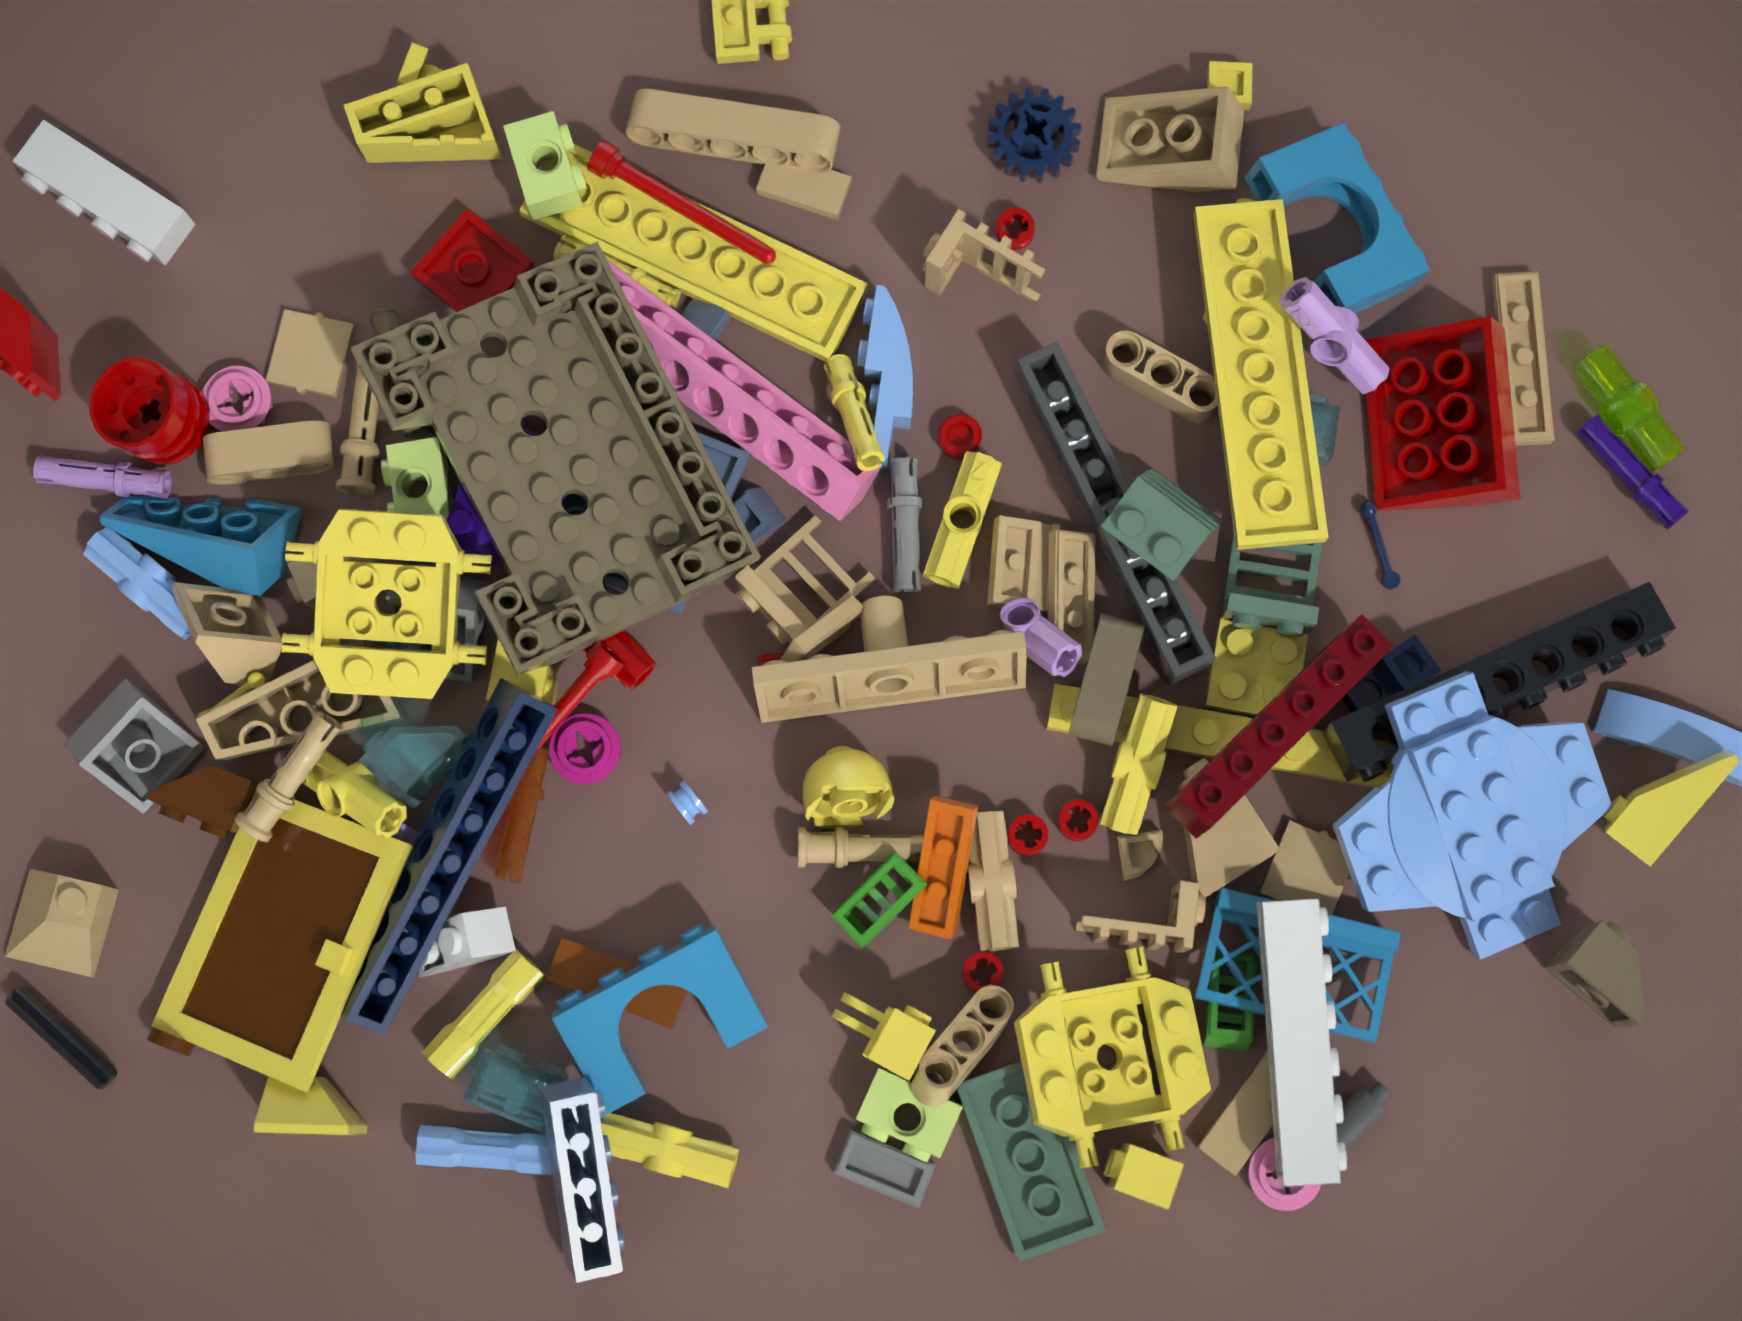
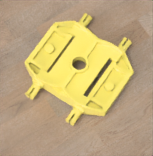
M339 509L320 541H316L315 544L286 543L285 551L304 552H288L285 554L286 561L313 562L314 565H317L315 628L311 635L283 633L282 642L284 644L281 645L282 653H309L310 656H313L330 693L432 699L453 665H458L459 663L486 665L487 656L485 655L487 653V646L460 645V641H457V604L460 574L470 572L490 575L491 565H477L473 563L491 564L492 555L465 554V551L461 550L443 515ZM345 556L436 562V566L345 561ZM382 590H393L400 596L402 604L397 613L386 614L378 608L376 598ZM341 639L432 644V651L342 646Z
M1144 947L1125 950L1131 976L1125 978V983L1067 993L1066 989L1063 988L1059 962L1040 965L1045 993H1041V999H1037L1014 1022L1033 1123L1060 1136L1068 1137L1069 1141H1075L1080 1165L1079 1169L1099 1165L1093 1137H1095L1094 1132L1154 1120L1155 1124H1161L1165 1151L1185 1148L1179 1125L1180 1115L1186 1113L1211 1090L1191 990L1156 977L1152 978L1151 973H1148ZM1138 1004H1143L1161 1090L1160 1095H1155L1152 1073L1148 1064L1142 1034L1143 1029L1137 1009ZM1103 1044L1110 1046L1116 1054V1063L1111 1070L1103 1069L1097 1061L1098 1049Z

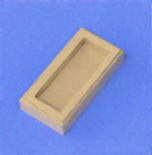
M766 160L756 188L757 195L835 220L839 219L852 183V176L833 170L821 173L777 165L779 161Z
M851 596L793 639L780 660L786 662L801 661L818 654L851 628L863 611L862 608L864 606L854 596Z

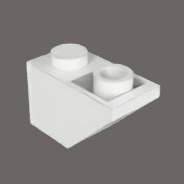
M506 907L466 912L446 919L419 970V977L489 961L516 951Z

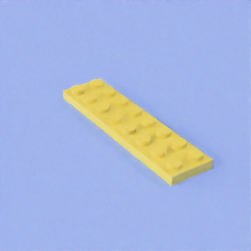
M575 144V149L567 151L571 165L579 163L587 187V189L579 191L583 206L534 221L526 201L523 202L519 210L521 217L561 236L566 234L587 246L598 242L604 254L634 269L639 267L645 270L648 276L680 290L686 296L722 307L729 312L730 317L826 363V360L835 354L868 290V283L695 202L773 248L776 252L775 261L771 264H764L617 177L613 180L609 177L602 179L587 170V165L592 152ZM547 159L541 171L553 169L558 161Z
M1283 199L1195 207L1193 216L1236 550L1326 542L1329 536L1300 326L1279 304L1282 293L1294 282Z

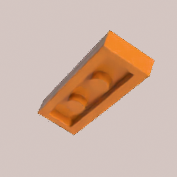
M934 796L930 799L918 868V875L928 885L913 899L908 929L950 940L956 936L978 812L977 805Z

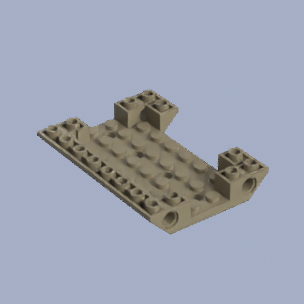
M598 242L520 274L516 278L514 288L439 320L434 311L351 347V351L392 431L426 425L433 426L509 576L476 591L475 594L517 675L559 662L594 645L597 641L605 640L697 596L761 558ZM496 337L505 344L506 351L499 357H490L482 351L480 343L485 338ZM536 415L545 422L546 431L539 436L528 435L521 427V420L526 416ZM568 494L580 495L586 502V511L580 515L568 514L562 507V498ZM608 573L622 575L627 582V590L620 595L608 593L603 587V577Z

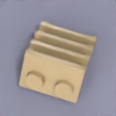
M960 209L957 210L943 234L935 233L928 242L923 252V256L927 259L922 270L925 271V288L936 295H941L963 261L1035 304L1040 299L1041 294L1027 287L1031 275L1041 279L1045 273L1044 268L1033 263L1035 253L1027 249L1024 255L1021 256L1011 250L1012 240L1008 237L1003 236L1000 243L988 236L989 226L981 222L977 229L966 224V213ZM986 248L995 253L993 266L983 261L986 256ZM1009 262L1017 266L1016 279L1005 274Z
M816 515L754 571L747 565L735 576L739 589L735 593L736 596L752 613L758 610L769 621L766 628L782 645H785L787 642L791 644L793 639L851 596L857 599L876 580L869 572L856 584L810 535L822 523ZM800 542L848 590L838 601L829 594L790 552ZM781 559L829 608L818 619L770 570Z
M1180 881L1170 891L1167 926L1082 916V922H1076L1075 931L1093 933L1092 942L1095 943L1104 942L1109 938V935L1120 937L1119 946L1129 947L1137 939L1147 940L1146 949L1150 950L1160 948L1165 945V942L1174 943L1173 952L1184 953L1193 948L1195 926L1198 923H1202L1204 919L1206 896L1198 894L1199 883Z

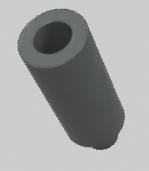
M1378 1081L1368 1092L1360 1088L1343 1105V1123H1336L1337 1142H1344L1346 1150L1385 1113L1381 1105L1392 1094L1382 1083Z

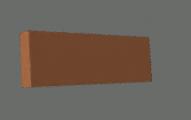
M562 937L545 980L572 991L581 989L583 994H586L599 987L600 985L597 980L608 972L622 967L623 971L627 972L636 967V965ZM674 985L653 986L635 995L628 1002L624 1011L673 1029L688 990Z

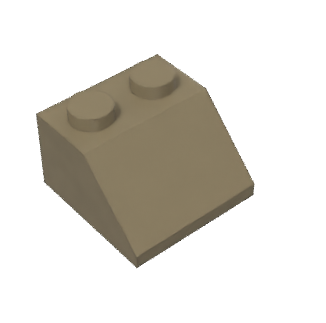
M1599 921L1577 927L1545 965L1544 969L1614 1028L1641 1026L1647 1019L1639 951L1629 944L1631 940L1630 935L1620 926L1610 921L1607 924Z

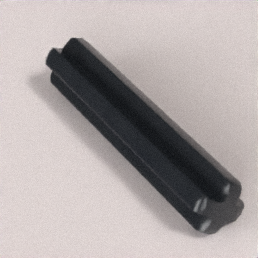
M18 986L8 995L5 1000L6 1005L96 1089L106 1088L115 1079L117 1070L28 987Z

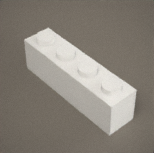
M45 120L40 123L13 160L24 173L21 180L42 195L49 190L59 197L56 203L75 217H79L82 212L94 219L91 225L109 239L113 240L116 235L122 237L129 242L126 248L145 262H149L151 257L166 266L195 226V223L184 209Z

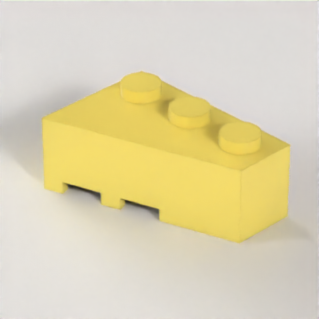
M468 63L344 105L356 143L367 163L503 159Z

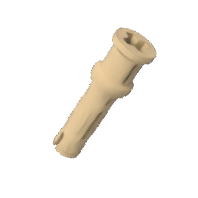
M357 362L348 439L344 440L343 444L340 445V454L344 457L341 479L336 480L335 489L349 495L370 496L375 494V485L372 483L374 460L378 459L380 454L378 445L374 443L379 404Z
M316 712L313 720L272 778L265 779L256 787L258 792L245 812H239L234 818L235 823L244 832L263 842H268L273 836L271 830L284 811H290L295 805V792L330 742L342 729L340 724L327 715L324 719V713Z
M798 827V868H805L807 863L834 864L836 868H843V866H848V862H885L894 852H897L906 862H920L924 835L848 834V830H844V828H836L835 832H807L805 827Z

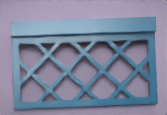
M1221 888L1217 892L1211 913L1213 914L1194 998L1265 1016L1264 1004L1258 1001L1250 988L1251 985L1262 979V973L1246 982L1232 959L1251 947L1254 948L1261 959L1259 936L1255 937L1251 929L1259 931L1257 902L1273 900L1226 888ZM1327 914L1329 931L1327 936H1322V947L1328 948L1338 963L1337 966L1332 968V974L1342 969L1356 991L1355 994L1336 1005L1326 989V1001H1333L1336 1020L1338 1021V1023L1336 1022L1335 1029H1329V1032L1375 1043L1377 1041L1393 955L1398 950L1401 932ZM1222 922L1240 926L1249 942L1229 954L1218 938ZM1217 949L1222 959L1213 963L1215 951ZM1340 951L1353 954V956L1345 960ZM1360 957L1380 961L1377 980L1363 988L1349 964ZM1226 963L1240 985L1228 994L1207 990L1211 971ZM1375 987L1373 1001H1371L1366 992ZM1244 991L1249 1000L1235 997V995ZM1360 997L1370 1013L1367 1030L1350 1026L1340 1008Z

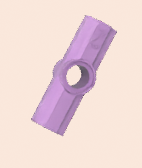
M1307 277L1294 281L1282 293L1279 304L1312 340L1310 353L1313 358L1322 364L1335 366L1350 384L1362 394L1374 391L1387 378L1389 367L1357 332L1359 319L1354 312L1345 307L1335 306L1314 281H1310Z

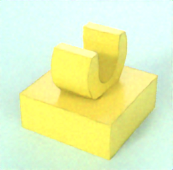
M413 42L411 43L397 80V86L443 71L440 68L426 64L428 48Z

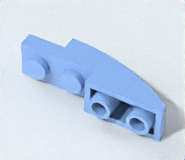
M876 285L875 298H866L863 324L871 326L869 340H860L857 366L865 367V381L880 383V385L872 384L869 410L876 411L874 429L885 456V461H881V469H888L893 427L911 430L913 374L909 345L896 305L886 286Z

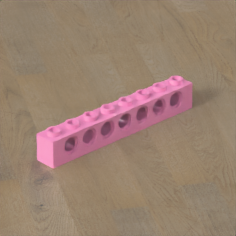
M608 261L679 400L685 406L691 408L715 426L721 433L728 436L754 458L760 460L785 479L787 483L797 488L839 521L863 500L881 466L872 471L860 470L857 467L852 446L847 439Z

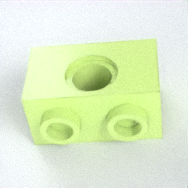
M554 111L504 125V131L525 201L533 221L583 206L579 191L587 189L580 164L571 165L567 151L575 149L568 125L559 126ZM546 159L558 161L557 165L549 171L537 169L539 164Z
M433 437L386 445L388 459L381 461V469L385 485L392 487L394 501L387 503V512L443 515L447 521L454 500L447 454L439 438ZM417 481L428 482V488L424 495L419 498L408 497V490L413 483Z
M878 1068L856 1120L864 1123L861 1132L886 1143L889 1135L906 1142L902 1150L903 1152L928 1163L931 1154L941 1158L963 1107L949 1100L939 1106H926L913 1096L910 1082ZM904 1103L915 1105L921 1114L919 1125L911 1131L899 1129L894 1122L893 1116L896 1108Z

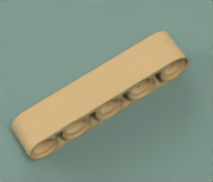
M641 89L634 96L626 128V136L631 141L647 147L764 165L766 160L770 159L779 161L777 165L822 173L832 169L841 127L836 120L820 114L654 89Z

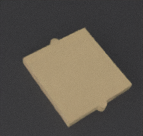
M284 309L266 382L296 389L301 395L307 391L337 398L355 329L354 323L325 318L321 312L310 315Z
M1289 820L1278 845L1280 851L1275 853L1259 893L1276 901L1319 899V908H1326L1327 914L1332 915L1349 875L1339 842L1328 837L1329 834L1325 830L1319 833Z

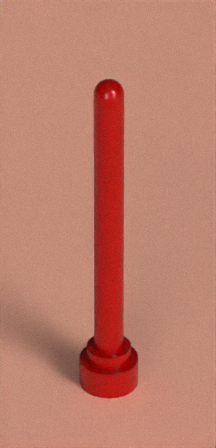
M602 140L593 151L587 165V170L602 179L609 177L613 180L617 177L762 263L771 264L775 261L776 252L773 248L626 163L625 156L620 154V148L606 140Z
M597 641L587 652V660L583 664L585 670L553 705L558 710L536 752L598 681L604 682L608 677L613 679L624 667L625 663L602 642Z

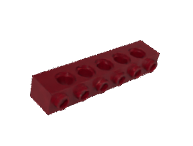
M1362 614L1358 616L1164 807L1196 839L1203 835L1394 646Z

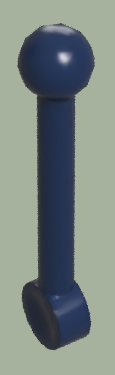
M1365 501L1360 506V513L1367 518L1384 575L1381 583L1384 588L1393 590L1400 584V576L1392 571L1375 516L1377 506L1372 501Z

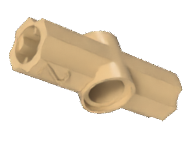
M1003 811L977 813L969 858L970 863L967 869L971 904H975L980 952L1019 947L1014 899H1017L1013 860L1009 859L1008 838Z

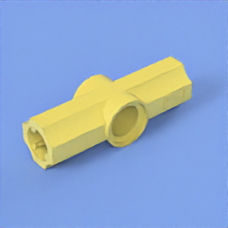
M966 451L949 501L944 508L943 518L924 569L923 577L931 580L933 583L959 589L975 541L981 531L982 521L1002 467L1001 462L980 452ZM965 511L973 516L975 522L969 528L961 529L954 526L950 518L956 512Z
M1139 694L1131 716L1126 739L1122 738L1111 771L1113 780L1101 815V825L1121 833L1137 835L1147 808L1151 789H1156L1166 757L1164 748L1178 707L1177 704L1152 695Z
M325 750L302 782L317 793L320 804L329 815L336 818L347 814L375 835H381L385 839L398 833L401 824L407 818L406 805L378 787L371 770L361 762H355L348 766Z
M615 1113L605 1115L601 1123L602 1135L606 1134L608 1137L612 1156L642 1163L641 1167L678 1178L684 1175L729 1188L740 1149L717 1141L695 1137L691 1131L654 1121V1124H650Z

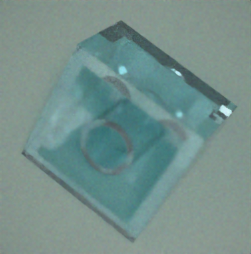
M457 726L391 727L386 733L383 731L376 733L365 744L363 748L365 754L359 761L399 800L415 808L452 771L469 736Z

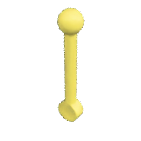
M259 672L251 673L248 677V682L215 706L202 711L197 716L200 717L248 693L252 689L264 685L266 682L264 675Z

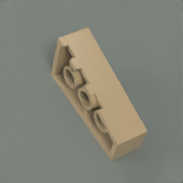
M353 640L343 645L370 647L367 640ZM315 660L196 718V721L215 759L230 760L295 745L318 711L324 713V719L328 715L340 724L342 729L336 736L404 721L407 718L396 697L330 693Z

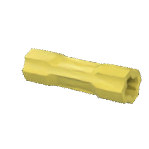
M515 949L516 951L507 957L492 974L489 984L454 1022L446 1025L422 1051L427 1059L449 1078L453 1079L477 1053L479 1044L515 1005L523 1002L545 978L546 975L519 950Z

